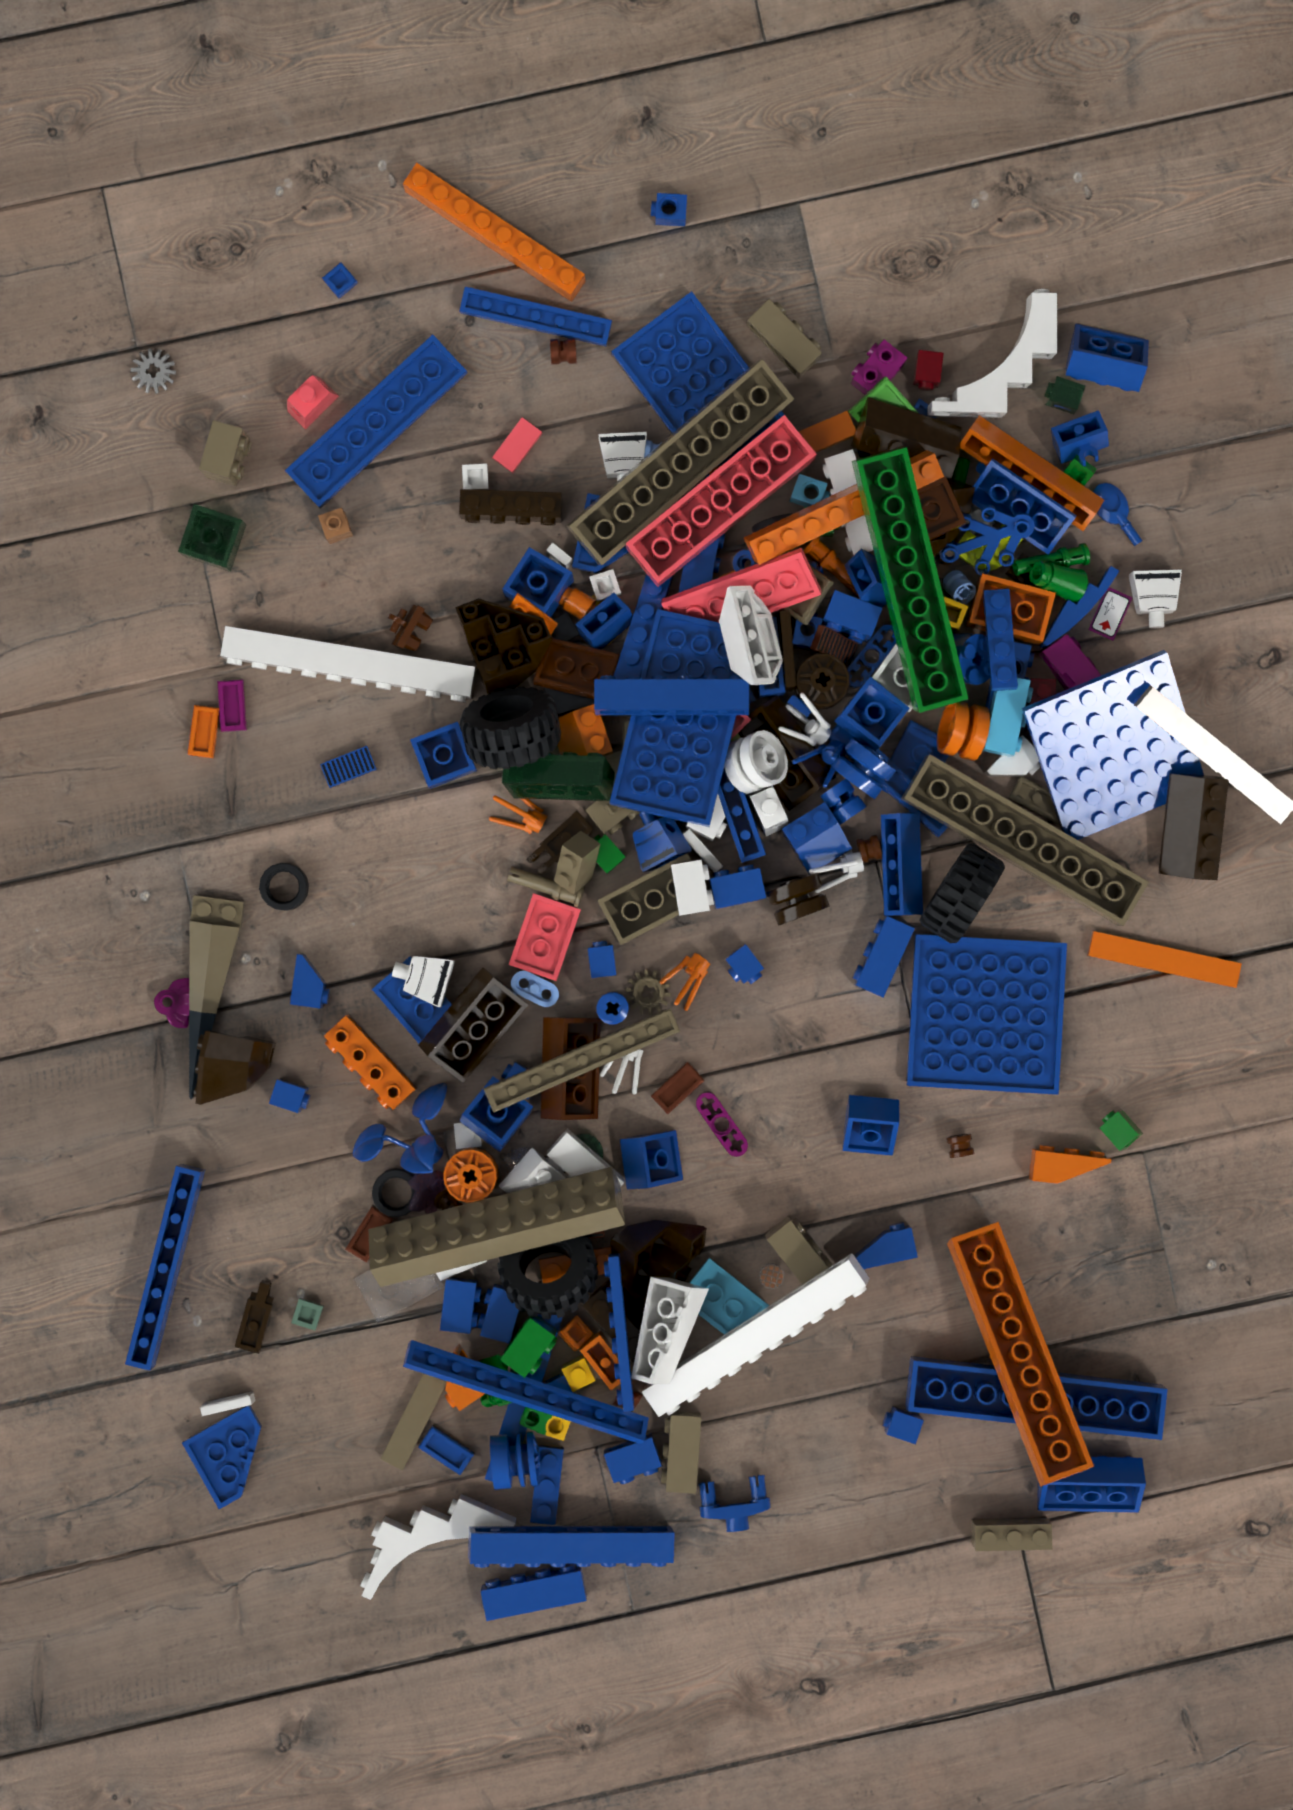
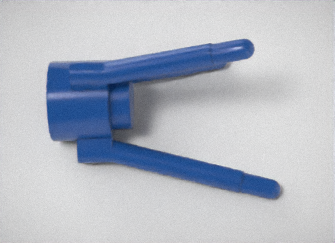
M833 740L827 746L822 744L817 749L792 760V763L797 764L821 753L823 761L832 765L838 756H845L846 745L840 741ZM832 767L830 768L823 783V787L825 788L828 786L836 771Z

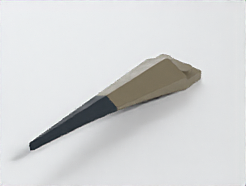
M201 895L193 896L189 945L190 1099L194 1097V1089L198 1074L195 1073L200 1050L197 1049L198 1040L201 1034H205V1031H212L242 928L245 901Z

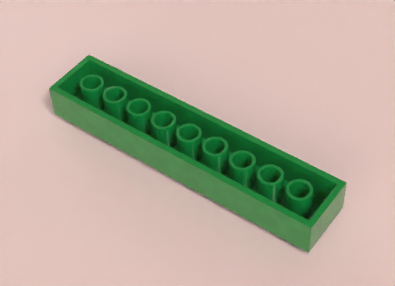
M900 447L853 460L851 462L913 710L921 713L968 700L907 447Z

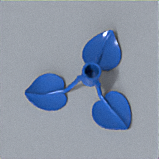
M440 1083L431 1086L421 1092L416 1098L412 1107V1114L416 1118H420L419 1122L426 1135L417 1138L412 1143V1146L391 1136L384 1135L386 1127L383 1124H374L366 1128L359 1135L353 1148V1157L361 1162L372 1160L382 1150L383 1141H390L406 1149L400 1161L401 1167L404 1170L420 1174L433 1173V1164L441 1159L443 1149L436 1144L435 1136L430 1133L425 1120L433 1119L440 1111L446 1096L447 1084Z

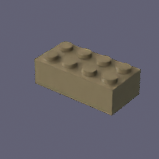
M688 853L597 900L620 945L679 915L671 865L691 862Z

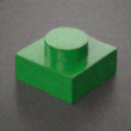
M1076 454L1063 472L1085 486L1097 468L1087 461L1086 466L1083 467L1080 464L1079 456Z

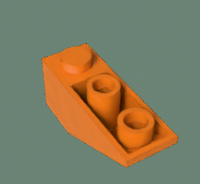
M1039 1145V1149H1032L1029 1179L1058 1184L1110 1164L1111 1159L1105 1157L1104 1152L1090 1151L1089 1155L1079 1154V1149L1064 1148V1152L1054 1151L1055 1147Z

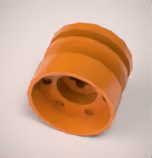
M479 1147L463 1148L456 1152L446 1163L443 1173L444 1184L449 1194L459 1201L472 1203L488 1197L497 1184L499 1178L498 1164L494 1156L485 1149ZM472 1169L475 1171L474 1176L477 1177V1180L472 1179L468 1182L466 1180L467 1175L464 1172H469Z

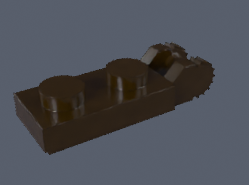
M576 811L540 843L541 846L526 860L532 863L546 851L551 858L537 870L542 875L555 862L558 863L564 843L580 831L589 835L594 828Z

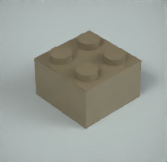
M213 420L199 470L208 479L233 486L237 485L238 480H242L245 466H242L244 457L249 456L252 442L249 441L250 438L242 428Z

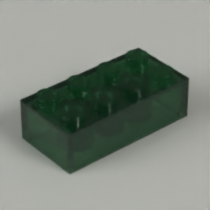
M549 752L546 757L539 758L537 762L532 764L527 763L522 767L517 768V766L510 767V769H503L502 784L513 798L610 801L615 772L605 756L599 753H588L587 756H580L573 752H564L563 755H553Z

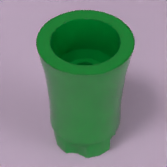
M1037 561L1029 575L1030 582L1037 585L1040 589L1055 592L1057 596L1066 601L1070 600L1073 603L1078 602L1083 597L1088 585V576L1084 570L1060 566L1052 562Z

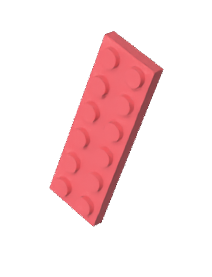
M799 548L760 565L755 564L663 598L661 604L665 611L719 622L726 591L729 586H751L755 591L754 593L763 601L771 613L821 595L822 589L802 548Z

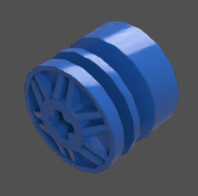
M534 1431L527 1432V1444H523L521 1433H517L515 1445H510L507 1434L490 1435V1459L494 1490L511 1489L513 1476H518L521 1487L526 1486L525 1475H530L531 1486H538L541 1462L539 1445L536 1442Z

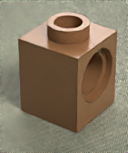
M342 507L318 516L329 544L353 536L346 513Z

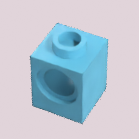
M799 474L789 502L809 507L828 498L830 494L829 491H826L828 483ZM814 488L818 496L815 499H809L805 496L804 490Z

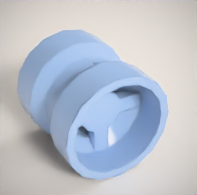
M954 570L943 579V589L954 601L966 604L974 598L976 587L962 571Z

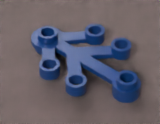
M985 505L981 510V516L984 521L992 522L996 520L1007 526L997 529L972 519L969 514H963L964 518L970 522L968 525L959 527V529L962 531L973 530L983 535L958 544L955 541L948 543L939 552L940 558L944 562L952 563L959 558L960 554L986 545L981 557L975 562V571L979 575L982 573L988 574L990 571V561L1001 539L1010 536L1006 548L1000 551L998 555L1002 566H1010L1014 562V552L1021 538L1030 536L1034 531V520L1026 513H1018L1011 516L996 510L993 505ZM987 510H992L994 512L993 515L989 517L986 516L984 513ZM1021 523L1026 524V528L1023 530L1017 528ZM949 550L954 552V555L951 557L945 555ZM1004 555L1011 556L1008 561L1002 560V557ZM980 564L987 565L984 570L978 568Z

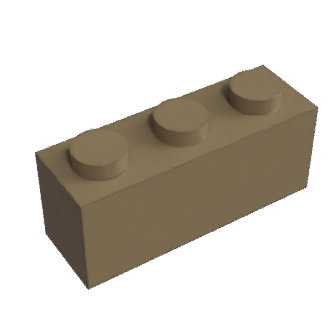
M768 299L747 320V327L800 379L821 358V347L813 338L808 339L802 333L804 330L797 321H790L786 317L785 309L778 302L773 303Z
M675 1411L670 1415V1418H665L664 1433H669V1443L663 1444V1459H667V1469L662 1468L661 1484H666V1492L696 1494L701 1413Z
M1048 1518L971 1519L972 1545L975 1551L1052 1550V1524Z

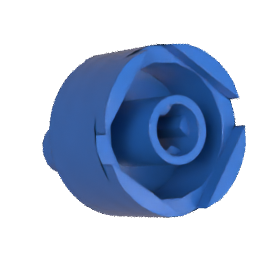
M953 633L965 684H983L990 678L987 637L983 634Z

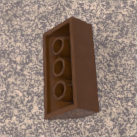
M543 1017L542 1063L599 1039L601 1019ZM599 1067L541 1092V1119H598Z

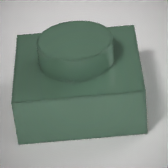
M299 1298L291 1323L315 1331L324 1305Z

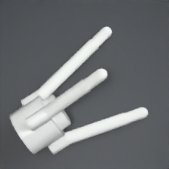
M800 693V697L817 720H808L800 712L787 704L786 708L806 724V735L782 726L779 727V731L806 741L812 746H815L816 743L822 745L831 735V724L824 720L804 693Z
M852 850L840 856L844 857L840 858V863L810 869V874L840 868L843 873L847 872V874L822 885L820 889L815 890V893L833 887L847 879L857 877L858 872H863L864 865L860 852L852 853Z
M639 1049L621 1057L623 1060L612 1089L613 1094L617 1093L628 1060L633 1062L634 1057L632 1094H637L643 1050ZM614 1061L604 1065L600 1072L601 1077H604Z

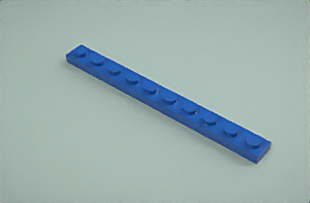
M414 1340L408 1343L403 1364L405 1368L639 1444L645 1441L649 1417L631 1411L623 1412L621 1408L527 1377L524 1378L521 1375Z

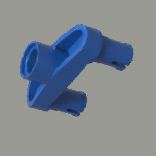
M758 1475L759 1486L756 1484L755 1476L748 1477L752 1496L750 1502L722 1506L717 1504L715 1481L707 1482L708 1493L706 1492L705 1482L698 1483L702 1504L699 1507L700 1516L708 1519H725L727 1532L748 1530V1516L771 1508L770 1497H767L765 1475Z

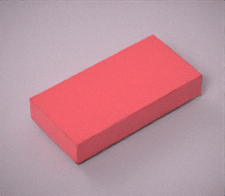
M522 417L493 455L492 459L513 474L543 434L542 431Z

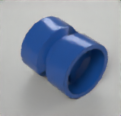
M847 779L842 780L820 796L829 808L834 809L832 814L839 825L867 807L859 795L853 794L855 789ZM840 796L843 799H845V802L843 804L841 802Z

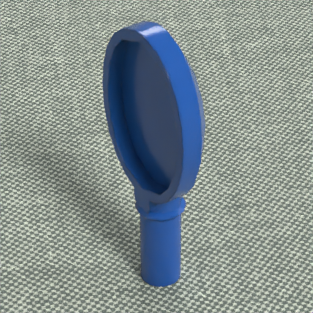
M1102 483L1096 486L1093 492L1104 499L1097 512L1098 516L1109 524H1119L1134 546L1142 542L1143 540L1127 519L1129 506L1121 490L1110 483Z

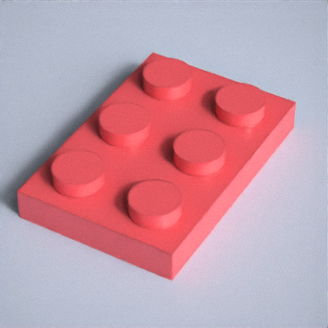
M533 893L509 965L557 981L581 909Z

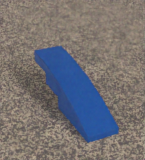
M1110 566L1106 569L1097 587L1089 583L1083 597L1078 602L1073 603L1067 600L1045 635L1040 647L1044 649L1076 625L1105 594L1119 573V570Z

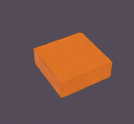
M578 1315L574 1316L558 1332L559 1336L574 1352L594 1334Z

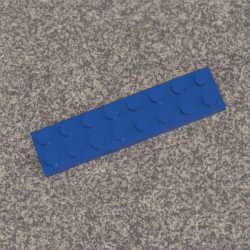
M434 335L430 336L285 470L286 473L321 509L467 374V370Z

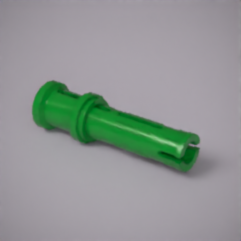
M1080 543L1078 547L1068 549L1060 547L1056 552L1049 555L1044 554L1015 559L1012 569L1014 574L1018 576L1030 573L1033 568L1031 564H1035L1037 561L1052 562L1065 567L1077 564L1085 566L1090 563V552L1086 543Z

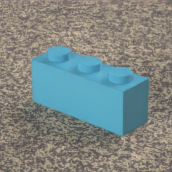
M1017 678V690L994 691L990 708V727L983 748L984 752L1013 757L1015 752L1020 751L1022 745V737H1019L1020 728L1026 725L1022 708L1025 707L1026 702L1030 703L1033 688L1029 687L1031 680Z

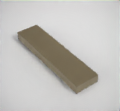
M423 1373L381 1460L401 1470L404 1469L447 1381Z

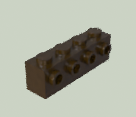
M460 489L459 515L467 523H480V520H490V523L505 524V521H515V524L519 525L541 522V525L554 526L556 523H561L562 493Z

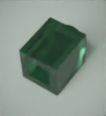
M1057 376L1053 383L1048 382L1044 397H1047L1045 405L1074 415L1078 410L1086 386Z

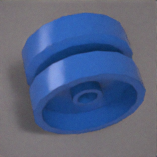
M852 738L846 745L845 751L855 761L852 763L844 756H838L831 767L870 797L876 799L883 788L873 778V775H877L884 781H889L897 770L885 762V758L867 745L865 747Z

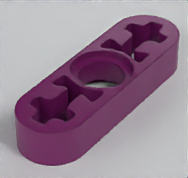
M711 1092L701 1093L696 1099L698 1111L725 1150L731 1156H742L748 1148L746 1138L718 1098ZM704 1097L714 1099L712 1107L715 1111L718 1108L722 1110L721 1113L715 1114L711 1120L707 1118L708 1115H711V1112L707 1108L702 1109L700 1107L703 1104L701 1099ZM725 1117L728 1119L729 1127L726 1131L720 1132L716 1130L714 1123L717 1118ZM733 1128L737 1131V1133L732 1134L735 1140L739 1141L741 1139L743 1141L741 1144L742 1150L739 1152L736 1149L731 1150L729 1148L732 1143L728 1137L725 1141L721 1138L728 1135Z

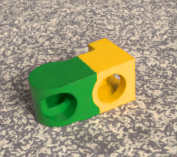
M528 1407L524 1408L519 1422L520 1425L537 1433L564 1441L571 1421Z

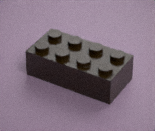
M483 967L418 1046L429 1058L464 1083L528 1004Z

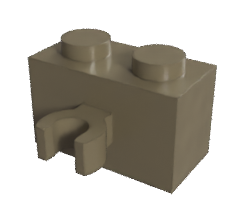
M613 789L585 809L604 835L607 832L610 835L614 834L623 827L620 822L627 817L632 820L640 813V811L610 805Z

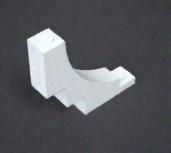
M1037 289L1032 292L1026 300V313L1019 338L1004 362L982 379L957 388L952 393V401L947 397L935 398V401L928 405V416L978 417L980 415L982 417L1002 418L1007 413V388H1027L1032 384V359H1052L1057 354V293H1049L1048 289Z

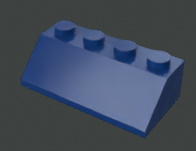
M993 458L973 485L975 491L972 503L980 509L990 504L996 510L1011 516L1018 513L1030 515L1034 520L1035 527L1032 534L1024 539L1048 555L1077 516ZM992 510L986 511L990 516L994 513ZM1021 523L1017 528L1023 530L1026 528V524Z
M1131 1456L1091 1457L1094 1467L1041 1487L1038 1482V1511L1139 1513L1146 1486L1143 1459Z

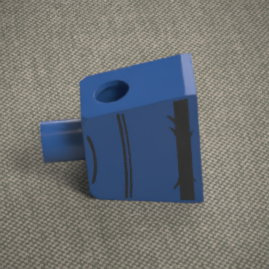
M639 813L644 827L633 832V839L642 872L656 870L692 851L674 819L666 817L658 819L653 814Z

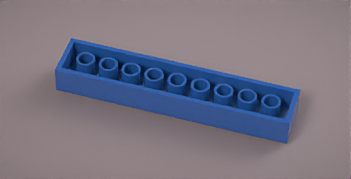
M910 1357L905 1407L909 1412L1016 1424L994 1365ZM1058 1373L1080 1431L1162 1440L1168 1391L1162 1384Z

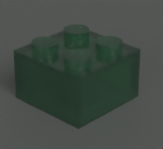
M194 504L178 552L183 557L231 572L246 523L241 519Z

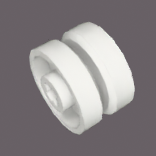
M762 730L732 741L729 745L724 768L732 785L740 792L750 794L780 783L786 776L788 759L779 739L772 733Z

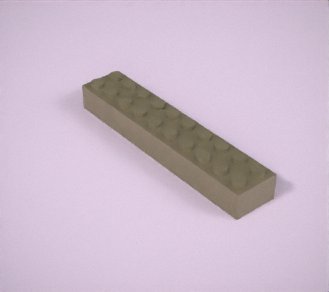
M763 359L756 361L575 517L566 527L598 565H603L621 550L629 540L658 518L794 400L793 396Z
M930 754L925 756L901 798L902 801L1117 926L1125 925L1149 881Z
M608 1167L368 1229L370 1271L379 1286L383 1287L625 1225L620 1182L613 1168Z

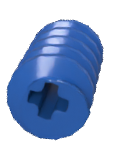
M609 992L598 1000L596 1006L597 1014L604 1023L610 1025L618 1024L627 1017L629 1004L622 994ZM608 1002L619 1004L617 1008L618 1014L615 1015L613 1012L607 1013Z

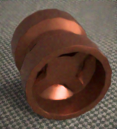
M568 338L566 341L550 339L552 365H558L566 361L569 364H577L575 338Z

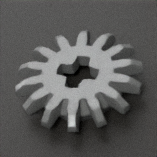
M148 349L147 357H145L143 352H140L139 355L143 360H133L138 367L131 368V372H137V375L132 380L133 382L140 380L137 386L139 389L146 385V393H149L152 387L155 394L159 393V386H162L164 390L168 389L165 385L166 381L172 384L174 380L169 378V375H176L175 370H170V367L175 365L174 361H166L170 357L168 353L160 357L162 352L160 349H158L155 355H153L152 349ZM151 364H154L156 368H160V372H157L154 378H152L151 374L146 373V370L150 369Z

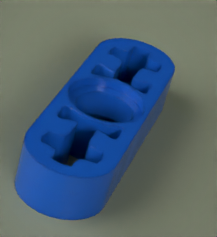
M892 625L880 627L849 666L847 671L849 673L850 687H861L895 646L896 639ZM882 631L884 633L891 631L893 633L891 636L893 642L887 641L882 648L887 651L883 653L879 646L872 643L873 641H876L877 644L880 643L883 639ZM870 649L877 651L879 655L878 661L873 664L865 660V652ZM860 660L871 671L868 673L865 669L860 675L863 680L861 682L859 680L852 682L850 680L852 678L850 672L858 671L861 665L857 664V662Z

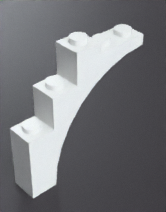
M460 1494L458 1500H452L447 1512L451 1514V1517L425 1505L422 1506L420 1512L415 1510L409 1523L414 1526L413 1528L385 1516L382 1523L377 1521L371 1536L376 1537L373 1545L382 1550L376 1549L370 1563L375 1566L372 1573L366 1572L360 1585V1587L365 1588L362 1596L371 1600L380 1582L395 1565L409 1554L427 1545L444 1540L469 1538V1527L514 1526L516 1517L463 1494Z

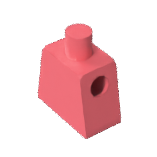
M312 375L287 399V412L306 430L339 395L322 378Z

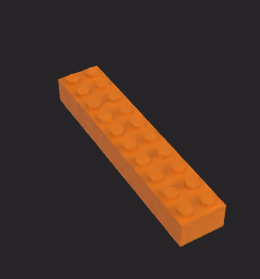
M999 1222L951 1238L947 1243L1040 1487L1094 1467Z

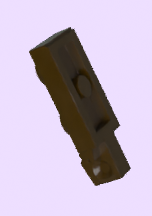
M262 1280L259 1284L258 1292H251L250 1297L247 1299L235 1343L236 1348L257 1354L260 1353L273 1308L274 1297L269 1296L271 1282Z

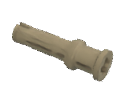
M514 866L510 869V873L519 875V877L508 875L507 882L552 895V899L555 901L563 900L574 904L575 908L579 907L585 887L572 894L551 879L526 872Z

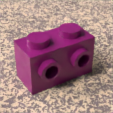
M885 339L880 345L875 343L866 354L869 358L863 365L860 362L852 371L851 375L854 377L851 385L866 395L883 377L886 376L892 381L906 363L907 357Z

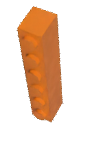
M980 415L960 442L962 450L987 466L993 458L1077 515L1071 524L1082 531L1085 530L1104 502V499Z

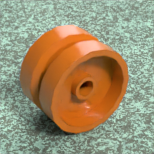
M964 701L946 705L937 732L938 752L953 756L958 752L962 759L977 760L983 751L990 727L989 709L977 704H973L968 708V704Z

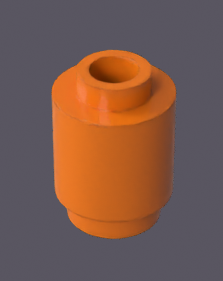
M568 587L563 593L559 604L563 606V610L581 620L596 607L597 600L577 588L572 589Z

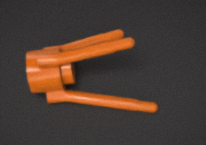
M515 787L512 788V792L531 808L527 812L496 795L493 796V800L523 816L522 822L526 825L493 816L489 817L490 821L524 830L529 834L532 831L539 833L548 817L543 814L544 810L536 806Z
M694 953L691 958L686 955L683 961L666 974L659 983L664 984L686 966L685 972L690 977L678 994L674 1005L677 1006L696 979L684 1006V1010L688 1011L711 964L697 953Z

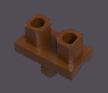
M413 604L408 614L402 608L397 616L389 614L388 619L393 621L389 631L396 634L392 645L401 649L417 651L421 639L412 635L415 626L427 631L433 621L424 612V608Z

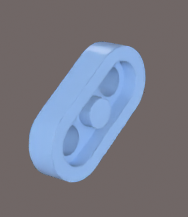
M519 971L511 979V987L516 994L542 1007L554 1005L559 998V990L553 983L531 972ZM522 978L527 979L529 982L528 987H520L519 981ZM543 990H550L551 997L549 999L542 997Z

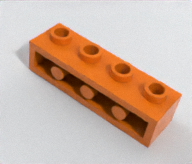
M345 1015L324 1035L327 1039L325 1042L326 1046L334 1054L339 1052L345 1058L342 1062L351 1072L356 1070L362 1077L360 1082L369 1091L372 1088L379 1095L377 1100L384 1108L396 1109L417 1089L349 1015Z

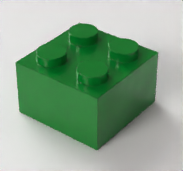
M529 1316L504 1350L500 1360L524 1378L528 1373L533 1375L542 1363L543 1358L540 1356L543 1352L549 1354L558 1339L555 1336L557 1329L539 1316L536 1318Z

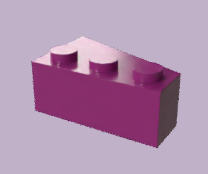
M1068 634L1039 654L1064 690L1101 676L1091 659L1086 657L1080 650L1081 646L1073 636L1070 638Z

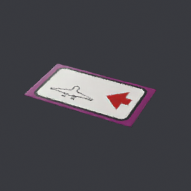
M1109 587L1103 595L1088 630L1114 641L1132 601V597Z

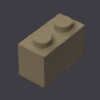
M582 831L564 843L561 848L554 882L572 894H575L590 882L593 877L600 843Z

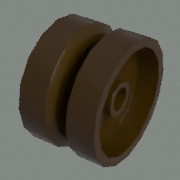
M818 873L803 879L801 876L780 884L781 887L766 892L770 905L775 906L783 902L787 903V907L776 910L774 913L778 926L830 907L825 894H819L811 898L808 894L820 889L822 886Z

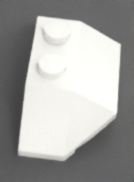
M729 586L726 591L719 624L730 669L751 685L773 684L783 659L771 612L754 593L755 591L751 586Z

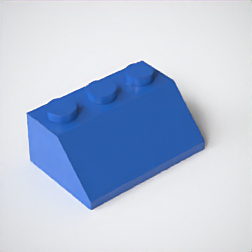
M1075 324L1066 362L1065 375L1076 380L1092 381L1102 386L1110 385L1119 387L1124 391L1139 392L1148 367L1149 340Z

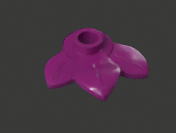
M189 978L173 981L168 990L160 991L154 998L155 1009L159 1013L166 1015L168 1022L177 1028H187L189 1024ZM165 997L171 999V1006L165 1007L162 1001Z

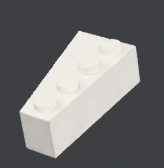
M650 1277L631 1376L632 1379L649 1384H670L709 1288L667 1277Z

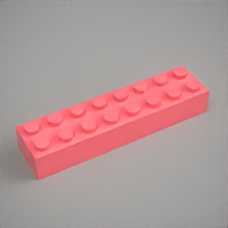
M783 415L626 543V549L654 584L659 587L812 463L817 454L788 418Z

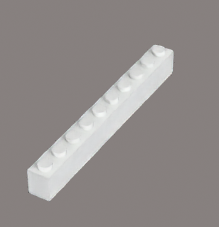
M225 626L220 655L227 659L226 663L241 666L242 662L252 663L251 667L266 670L267 666L277 667V672L291 674L292 670L302 671V676L316 678L317 674L326 675V680L341 682V678L351 679V684L366 686V682L376 683V688L391 690V686L401 687V692L416 694V690L425 691V696L440 698L441 694L450 695V700L465 702L466 698L472 699L477 671L474 666Z
M851 1253L680 1362L676 1367L670 1384L648 1383L642 1390V1394L658 1417L665 1413L668 1415L673 1414L681 1407L680 1403L685 1400L689 1403L700 1396L701 1393L699 1391L706 1387L709 1390L714 1388L721 1382V1377L726 1374L730 1377L740 1371L742 1368L740 1365L747 1361L750 1364L755 1362L762 1356V1351L767 1348L773 1350L781 1345L784 1337L788 1335L791 1337L796 1336L804 1329L803 1325L808 1322L812 1324L818 1322L825 1316V1311L830 1308L835 1311L846 1303L844 1299L851 1295L857 1297L867 1289L865 1286L870 1278Z

